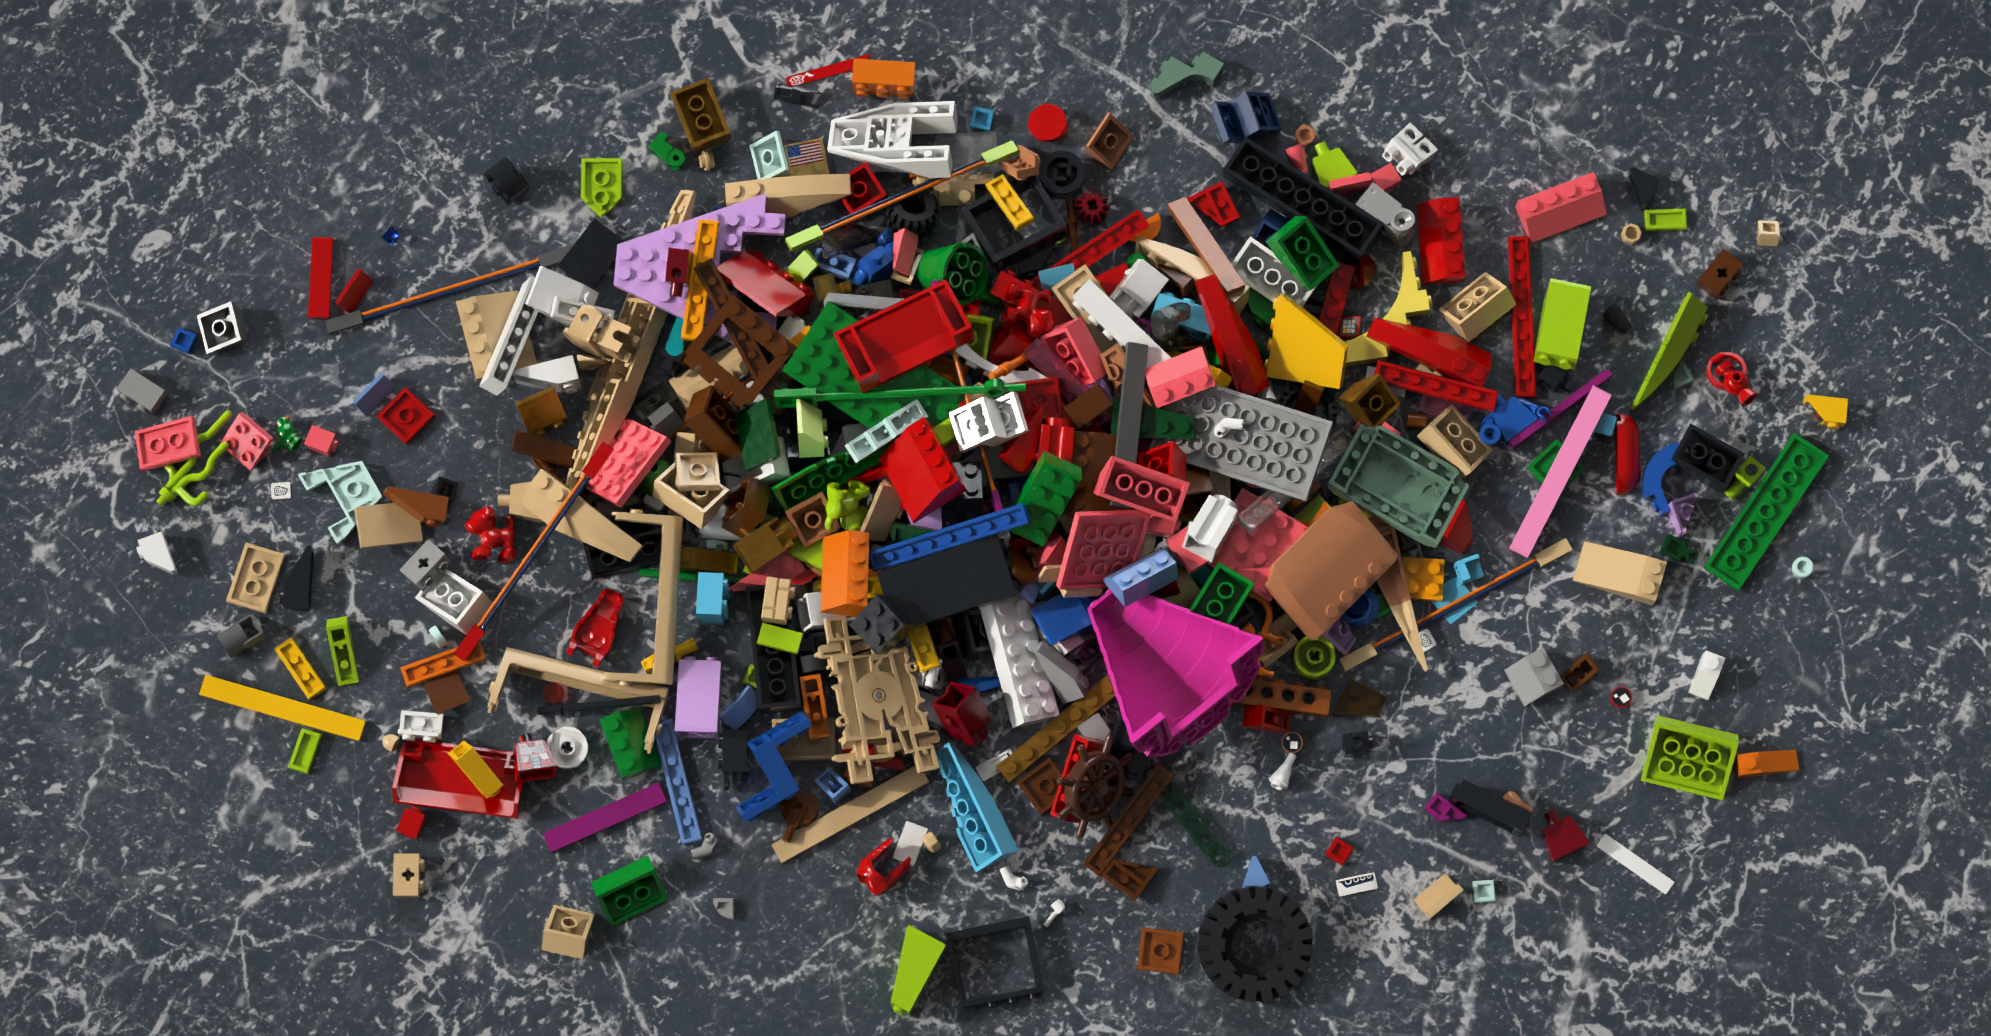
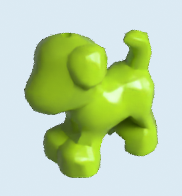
M857 480L849 481L848 490H840V484L829 483L827 485L828 501L825 508L827 514L825 529L832 531L834 529L833 522L835 519H838L840 527L845 531H859L868 513V509L865 506L859 505V501L861 498L868 497L870 488Z

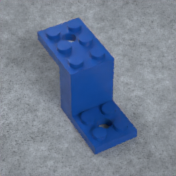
M802 711L747 743L771 786L735 807L745 822L748 820L749 822L754 821L760 817L761 812L766 809L770 811L779 805L778 802L783 799L789 800L796 796V792L800 790L776 746H784L790 742L791 737L796 734L800 736L809 730L808 727L812 726Z

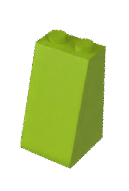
M1550 279L1543 301L1533 362L1557 366L1562 369H1575L1591 286Z
M910 925L906 929L891 998L893 1012L902 1017L905 1014L911 1015L946 951L944 943Z

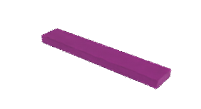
M1608 369L1604 370L1551 409V416L1549 414L1543 415L1546 419L1545 422H1542L1539 418L1510 439L1508 447L1513 451L1588 396L1593 385L1599 388L1610 380L1612 373Z
M658 782L542 834L550 852L553 853L667 803Z

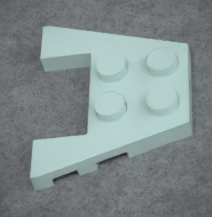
M362 461L298 474L307 492L327 482L343 509L346 518L328 527L337 545L357 526L354 508L377 505L383 498Z

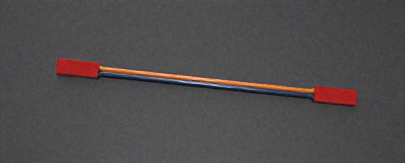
M604 441L598 447L582 470V477L480 622L473 625L454 652V655L465 662L486 633V626L588 481L596 477L615 450Z

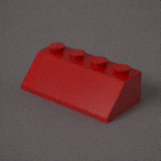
M1460 197L1437 198L1417 204L1422 285L1463 283L1465 279Z

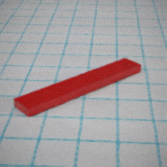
M1380 360L1377 362L1374 375L1380 374L1389 386L1489 412H1494L1499 391Z

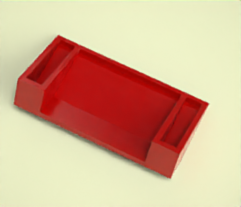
M947 280L941 281L833 333L862 393L975 340L972 326Z

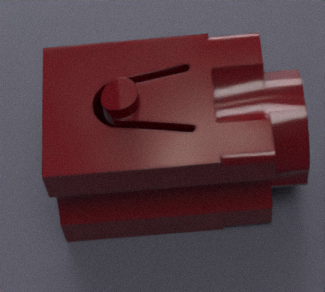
M950 682L946 687L945 694L937 698L932 704L951 739L955 741L963 740L965 745L975 746L982 743L988 736L986 727L994 723L977 689L972 686Z

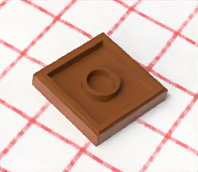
M1142 927L1137 970L1179 975L1184 932Z

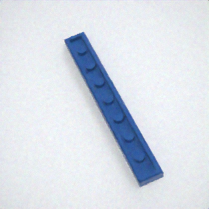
M1024 502L869 551V559L873 571L876 572L1029 524L1031 520Z

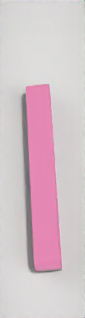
M1593 385L1509 548L1510 550L1526 558L1530 555L1612 394Z

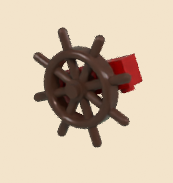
M1074 734L1062 776L1057 778L1059 786L1050 815L1056 817L1058 821L1079 823L1076 836L1079 839L1084 837L1088 822H1096L1102 819L1105 827L1110 828L1113 824L1110 813L1115 809L1122 795L1130 796L1133 794L1132 788L1124 787L1125 771L1123 767L1133 759L1134 755L1132 752H1127L1122 758L1118 759L1110 754L1114 741L1112 734L1106 736L1104 743L1092 737ZM1106 764H1108L1109 769L1104 772ZM1096 800L1097 806L1093 808L1094 802Z

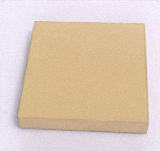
M717 452L675 454L678 491L720 490Z

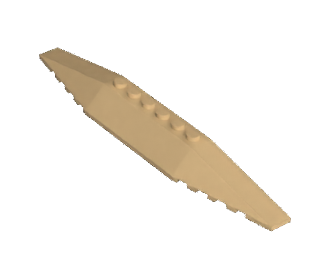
M690 190L680 191L669 212L671 214L667 223L664 222L660 230L691 219L697 192ZM629 293L626 296L617 321L632 327L634 335L641 337L642 340L639 345L632 342L624 344L623 349L633 354L629 364L609 355L602 358L607 360L608 363L598 368L587 397V401H589L588 410L584 411L582 420L585 421L583 430L579 431L577 436L580 439L578 450L575 449L572 456L575 462L573 468H569L565 484L571 490H573L582 477V470L603 441L608 445L611 443L630 411L668 312Z

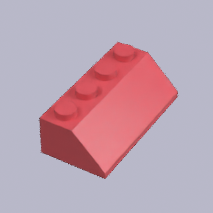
M1594 172L1518 200L1515 206L1525 232L1529 236L1530 244L1607 215L1602 190Z
M1111 456L1100 472L1093 493L1176 522L1190 482Z

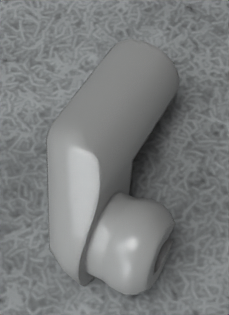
M713 833L705 834L702 846L691 850L694 860L713 853L717 845V838Z

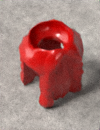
M892 838L884 841L882 845L872 850L866 858L861 860L856 872L859 881L869 887V891L878 897L885 894L888 889L895 885L911 867V858L909 856L887 877H883L875 871L873 865L893 848L894 840Z

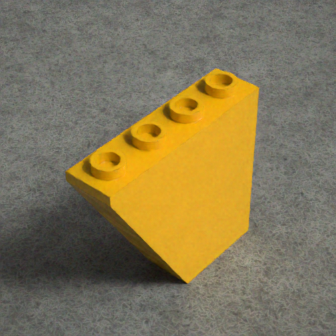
M1286 293L1279 294L1273 303V310H1276L1275 318H1272L1270 330H1273L1272 338L1268 340L1267 350L1270 351L1269 358H1266L1264 366L1265 371H1267V377L1301 383L1307 380L1319 386L1340 389L1344 382L1349 345Z

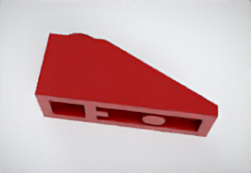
M1033 407L1026 416L1025 420L1029 431L1009 440L997 456L1015 472L1027 471L1033 463L1032 459L1036 454L1044 409L1041 407Z

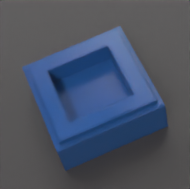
M178 327L170 347L190 355L198 335Z

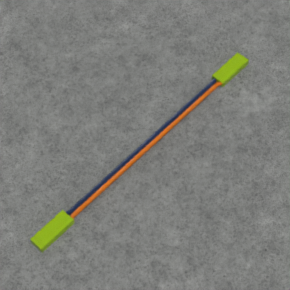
M1011 140L981 153L979 159L953 169L950 178H932L824 226L819 227L817 224L785 238V242L792 252L824 238V234L979 166L986 165L988 167L1018 154L1019 150Z

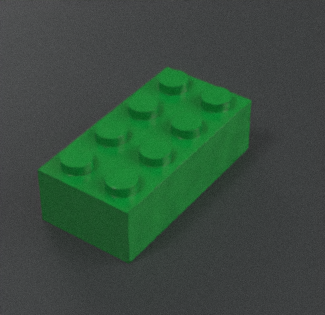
M1044 451L1013 504L1015 506L1025 502L1031 523L1008 531L1044 546L1082 480V468Z

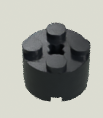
M504 157L482 175L489 184L492 182V190L498 197L502 195L501 199L509 206L526 193L530 186L522 174H519L515 169L514 164L507 157Z

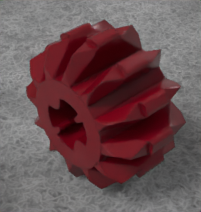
M1091 190L1090 195L1083 192V198L1078 197L1077 202L1079 204L1075 205V210L1079 211L1077 217H1083V223H1086L1089 219L1090 225H1094L1095 219L1098 223H1102L1101 217L1107 218L1108 213L1106 211L1110 210V205L1106 204L1108 198L1104 197L1101 199L1102 192H1099L1096 196L1094 195V190ZM1089 205H1096V210L1094 208L1093 211L1089 210Z

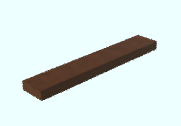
M1158 763L1083 865L1101 877L1175 775Z

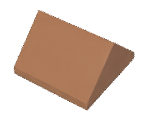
M1107 113L1086 145L1085 154L1109 169H1113L1134 136L1111 113Z
M822 491L785 511L788 521L795 529L798 539L804 548L841 528L837 519H835L833 522L834 529L832 531L825 529L827 500Z

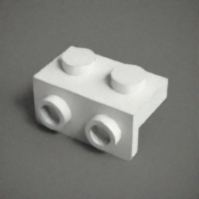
M401 710L398 735L402 737V740L415 741V738H423L424 742L435 743L436 739H442L444 714Z

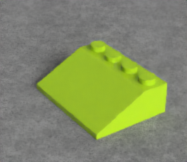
M1656 715L1641 781L1723 800L1739 745L1738 734Z

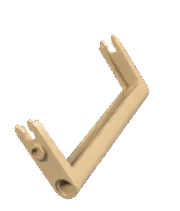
M630 509V513L612 512L611 516L615 517V521L662 526L654 663L652 674L605 672L600 680L619 681L620 686H632V682L673 685L684 517L643 514V510Z
M507 647L495 682L492 681L490 684L489 693L491 696L488 702V713L496 712L509 674L512 672L616 699L660 695L661 703L643 705L654 708L644 741L646 743L644 750H647L648 754L652 751L656 736L660 737L663 726L660 722L669 695L668 687L632 682V686H620L619 681L600 680L601 676H604L605 671Z

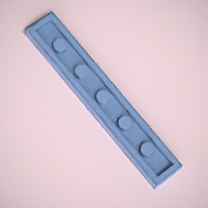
M664 720L660 722V724H663L660 737L656 736L655 739L683 846L702 841L703 839L673 720Z

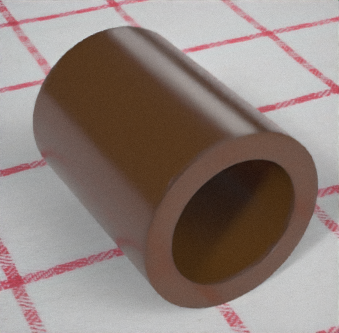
M1408 413L1406 427L1424 429L1426 427L1427 415Z

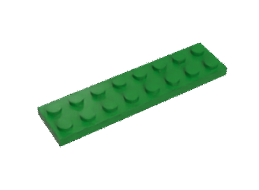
M1794 433L1703 569L1736 591H1739L1829 455Z

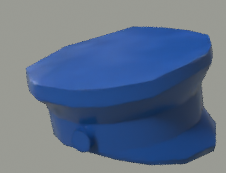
M1368 588L1340 619L1355 626L1371 623L1378 616L1379 598Z

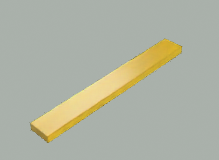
M205 675L199 693L203 697L359 742L366 724L365 720L209 675Z

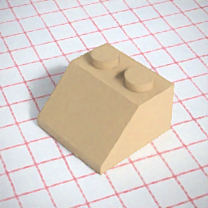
M553 905L544 929L541 950L583 959L595 914Z

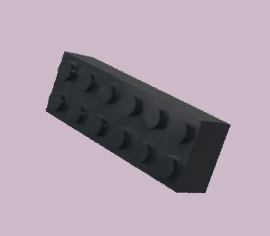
M766 585L745 587L759 713L761 715L801 710L795 654L757 644L762 623H765L761 621ZM787 619V625L766 623L769 625L792 630L791 619Z

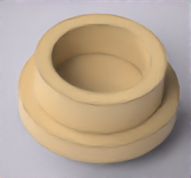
M706 150L702 151L699 156L700 167L704 168L705 171H709L710 168L715 166L713 153Z

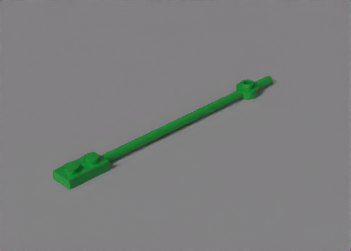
M992 378L985 382L984 385L870 390L862 393V391L817 393L816 388H784L774 390V400L776 408H796V399H801L817 407L818 401L982 393L990 398H998L1003 396L1005 392L1026 391V383L1005 384L997 378Z

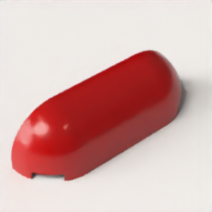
M1615 413L1614 415L1617 417L1615 422L1616 495H1624L1632 492L1638 486L1641 477L1640 430L1633 418L1626 414Z

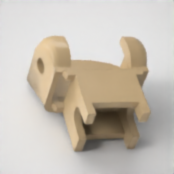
M583 305L578 310L570 327L565 328L563 331L566 338L582 351L601 358L609 355L629 364L633 354L623 349L624 344L632 342L639 345L642 340L641 337L634 335L632 327L611 319L607 315L603 316L596 307L590 305ZM589 316L588 321L583 322V318ZM602 319L605 320L601 329H598L600 321Z

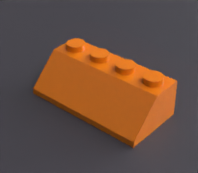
M847 530L823 537L820 613L857 617L867 606L868 532Z

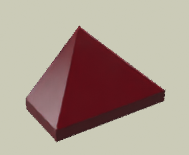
M1367 253L1362 262L1359 263L1345 254L1346 264L1355 267L1349 290L1367 286L1376 273V265L1370 255Z

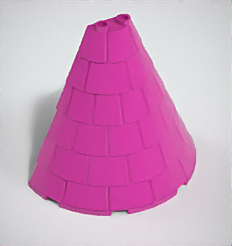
M1108 589L1102 597L1094 600L1087 609L1097 635L1101 653L1104 656L1108 675L1112 681L1129 740L1139 753L1144 752L1149 757H1161L1176 753L1182 744L1187 742L1189 745H1192L1210 733L1230 714L1228 709L1232 703L1240 702L1261 667L1258 661L1259 655L1264 654V640L1261 636L1193 613L1190 609L1168 603L1166 600L1147 595L1124 607L1112 591Z

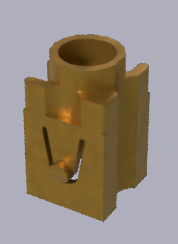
M785 516L779 520L775 517L735 543L733 547L750 573H753L795 545L794 541L798 539V535Z

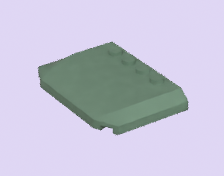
M1361 424L1330 478L1327 487L1333 494L1347 502L1353 501L1361 510L1425 546L1436 548L1466 494L1469 485L1464 483L1456 467L1384 426L1365 427V425Z

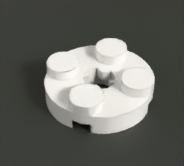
M562 727L549 736L546 743L557 763V767L561 769L579 767L585 761L589 751L586 737L580 730L573 727ZM567 742L571 743L570 746L573 748L572 752L569 751L568 754L564 753V749H561L562 745H566Z

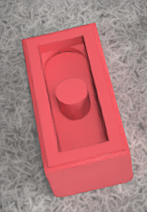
M903 228L894 233L893 269L906 276H910L918 244V235L908 229Z

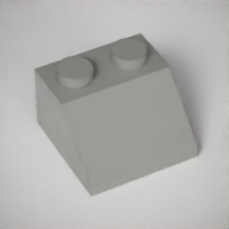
M1544 647L1527 655L1504 670L1524 707L1560 689L1564 684Z

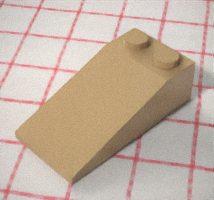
M1584 541L1572 581L1653 605L1657 599L1667 562L1646 555Z

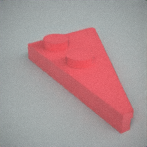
M789 548L730 588L735 592L746 590L745 587L766 585L767 577L791 580L806 569L799 559L789 555L791 550Z

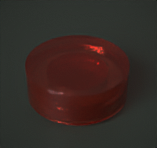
M549 683L543 690V697L549 704L560 703L564 698V690L558 683Z

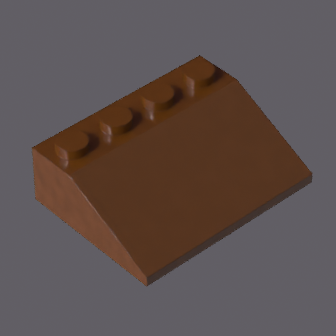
M1074 431L1072 464L1082 468V480L1069 501L1068 514L1071 518L1074 519L1075 512L1135 509L1133 507L1131 509L1109 506V499L1093 493L1100 472L1110 457L1115 456L1117 435Z

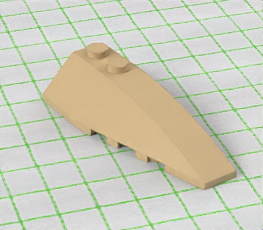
M801 175L725 183L726 205L730 206L766 194V213L785 214L786 218H791L803 211H810L819 205L828 204L852 195L851 175Z
M1138 237L1136 239L1135 253L1144 255L1147 263L1155 269L1158 268L1159 264H1163L1192 277L1195 290L1192 296L1196 299L1195 303L1202 306L1195 280L1212 275L1203 260L1179 248ZM1246 283L1244 290L1228 295L1239 316L1249 299L1250 287Z
M540 469L528 485L522 505L548 525L572 490L549 472ZM580 496L577 497L555 528L556 531L628 562L632 561L643 546Z

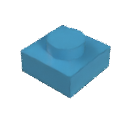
M974 107L970 128L990 132L994 110Z

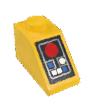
M1808 394L1804 397L1803 404L1821 425L1827 426L1828 429L1838 430L1846 424L1848 399Z

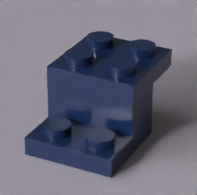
M1245 92L1229 102H1215L1209 105L1212 111V118L1216 122L1219 130L1218 134L1223 143H1242L1245 137L1253 140L1264 133H1278L1282 131L1269 93Z

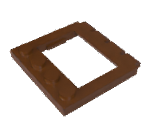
M732 294L685 351L687 356L683 362L692 370L701 365L702 367L697 374L709 384L715 378L718 379L713 387L725 397L732 391L734 394L729 400L741 409L746 403L750 405L797 347ZM727 318L731 319L775 356L771 363L767 364L757 376L750 388H747L701 350L722 328L721 325Z

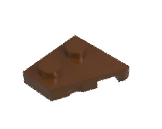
M1113 859L1100 878L1135 902L1159 868L1155 866L1146 867L1138 863H1126L1122 860Z

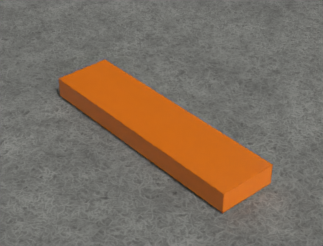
M479 641L465 662L454 655L458 648L456 647L400 667L407 688L487 660L481 642Z

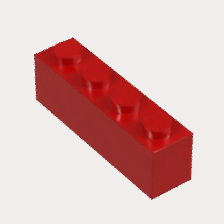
M1006 269L1005 272H1000L989 294L1017 307L1019 301L1016 298L1011 301L1004 300L1006 286L1010 283H1016L1025 289L1041 291L1034 288L1036 284L1027 279L1022 282L1016 279L1017 274ZM1043 288L1042 292L1049 293L1052 301L1047 303L1045 300L1040 299L1036 309H1047L1053 314V327L1069 321L1071 316L1063 304L1053 298L1054 293Z

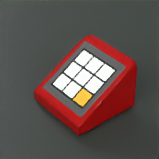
M1341 317L1338 337L1346 339L1358 337L1360 334L1361 317Z

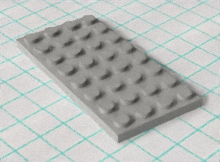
M1217 385L1163 407V410L1196 419L1195 440L1152 439L1149 450L1174 441L1186 453V464L1307 502L1334 423ZM1224 418L1244 420L1243 430L1232 429L1223 438H1217L1214 434L1215 426Z

